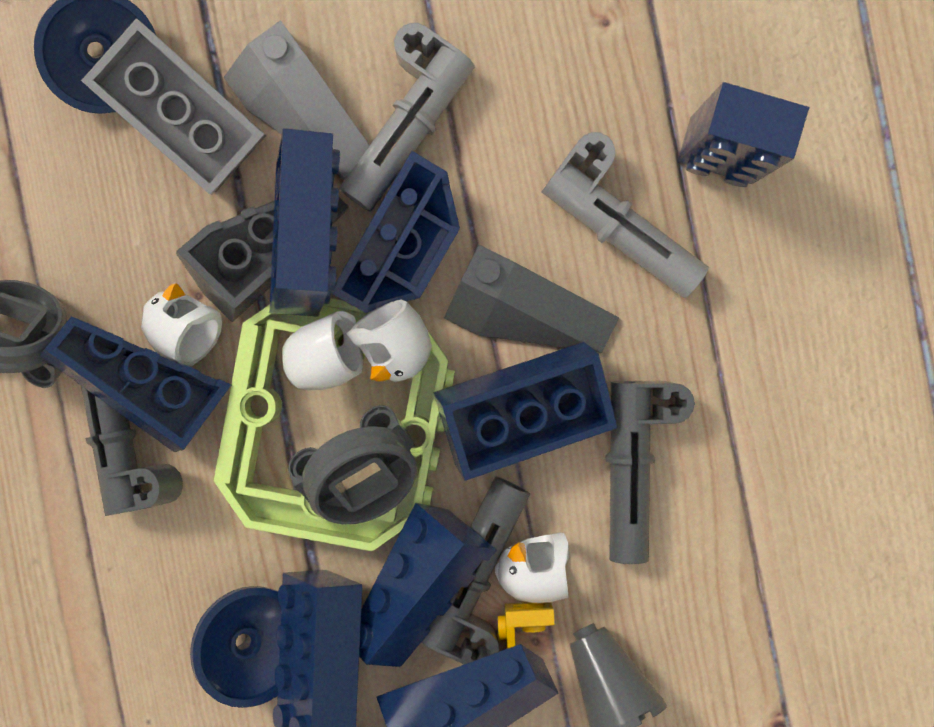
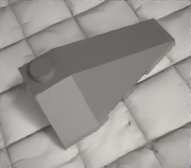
M281 20L248 43L224 76V79L245 108L281 135L283 128L333 133V149L340 150L339 171L336 175L343 180L347 178L370 146Z

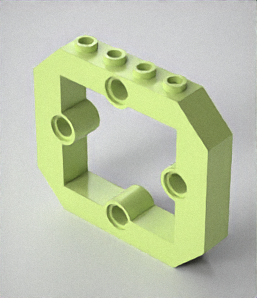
M331 298L329 304H323L318 317L270 314L269 304L242 324L214 482L245 528L373 551L401 532L415 503L430 506L433 487L426 486L429 470L437 471L441 449L433 447L436 431L444 433L443 423L433 392L451 387L455 370L448 369V358L428 331L432 345L430 355L423 369L412 378L406 416L401 421L405 428L410 425H418L426 433L425 442L410 449L417 464V474L412 488L396 507L373 520L358 524H337L327 521L314 513L309 502L299 491L253 483L263 426L274 422L282 410V400L279 394L270 388L280 332L283 330L295 333L301 327L337 311H345L353 315L356 323L370 312L365 313L345 301ZM335 324L334 339L338 348L342 346L344 336L340 327ZM256 395H260L267 400L268 411L264 417L256 416L251 410V401Z

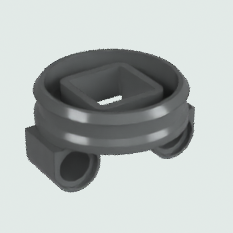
M0 280V314L30 324L20 337L0 332V373L21 372L24 378L31 384L41 388L51 387L62 371L40 355L67 322L65 309L53 294L40 286L18 280Z
M379 405L369 409L363 415L360 421V428L339 434L318 449L308 447L298 451L290 460L288 471L294 487L305 497L311 509L319 517L337 524L363 523L386 514L396 507L409 493L417 474V464L410 451L411 448L415 447V444L392 409L388 406ZM374 462L381 469L347 490L342 483L343 480Z

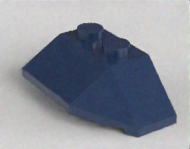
M411 151L337 279L335 291H331L333 295L365 313L371 312L390 302L401 299L408 302L421 297L460 230L447 171Z

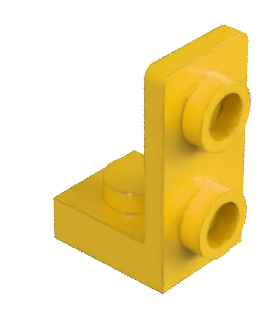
M551 602L504 603L505 615L497 616L499 640H506L507 649L515 646L514 627H522V631L534 633L546 630V626L555 625L554 609Z

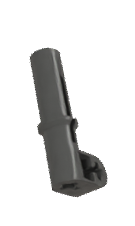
M81 386L90 437L85 439L86 443L93 448L105 516L151 508L177 500L183 489V480L180 472L170 464L138 468L133 439L137 434L136 429L130 428V422L126 417ZM141 484H152L151 491L142 492Z
M668 381L611 382V404L617 428L611 430L610 452L605 456V461L610 463L609 560L621 564H642L649 561L650 464L655 463V457L650 452V424L681 423L690 417L694 410L695 402L691 391L681 384ZM651 388H653V397L668 400L673 396L675 397V404H670L668 408L653 404V416H651Z
M497 476L494 478L470 528L485 539L492 523H494L495 526L487 542L497 551L489 561L483 560L474 570L476 577L467 587H464L459 599L456 598L459 590L450 600L452 606L444 616L438 615L429 625V634L421 643L462 664H467L499 652L497 633L494 627L487 621L473 615L472 612L481 593L488 591L491 586L488 579L530 496L528 491ZM464 627H470V639L465 637L461 647L457 646V641ZM480 638L485 639L486 646L479 645L477 650L472 649V642L477 643Z

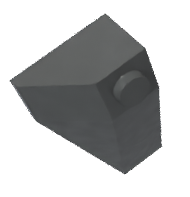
M340 197L337 213H333L332 225L349 208ZM274 201L258 208L253 206L243 210L240 215L221 223L219 220L206 225L176 251L177 256L202 293L231 322L237 319L270 288Z
M478 245L444 319L478 336L563 348L585 342L596 352L602 353L619 317L516 262Z

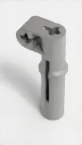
M420 23L404 25L398 30L394 39V47L399 65L415 77L417 81L404 99L395 101L393 104L395 108L394 113L339 188L343 194L369 212L373 210L394 181L411 151L417 149L427 134L432 135L436 131L435 122L475 68L474 63L463 52ZM419 44H421L423 54L427 58L431 55L434 49H436L438 52L435 54V56L432 58V60L424 70L422 68V53L418 50H414L410 54L408 51L409 45L415 48Z
M600 132L585 134L577 142L541 192L597 233L599 242L608 241L683 298L688 297L702 281L709 267L630 209L632 205L630 201H620L598 185L614 161L615 147L612 140ZM592 150L597 156L595 161L586 169L585 174H583L577 168Z

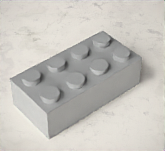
M137 18L81 80L210 195L217 192L266 137L259 128Z

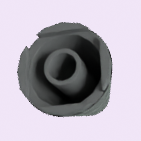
M592 623L573 633L576 641L569 645L590 727H637L646 718L644 714L651 712L652 716L655 717L667 708L662 696L606 627L597 630L595 624Z

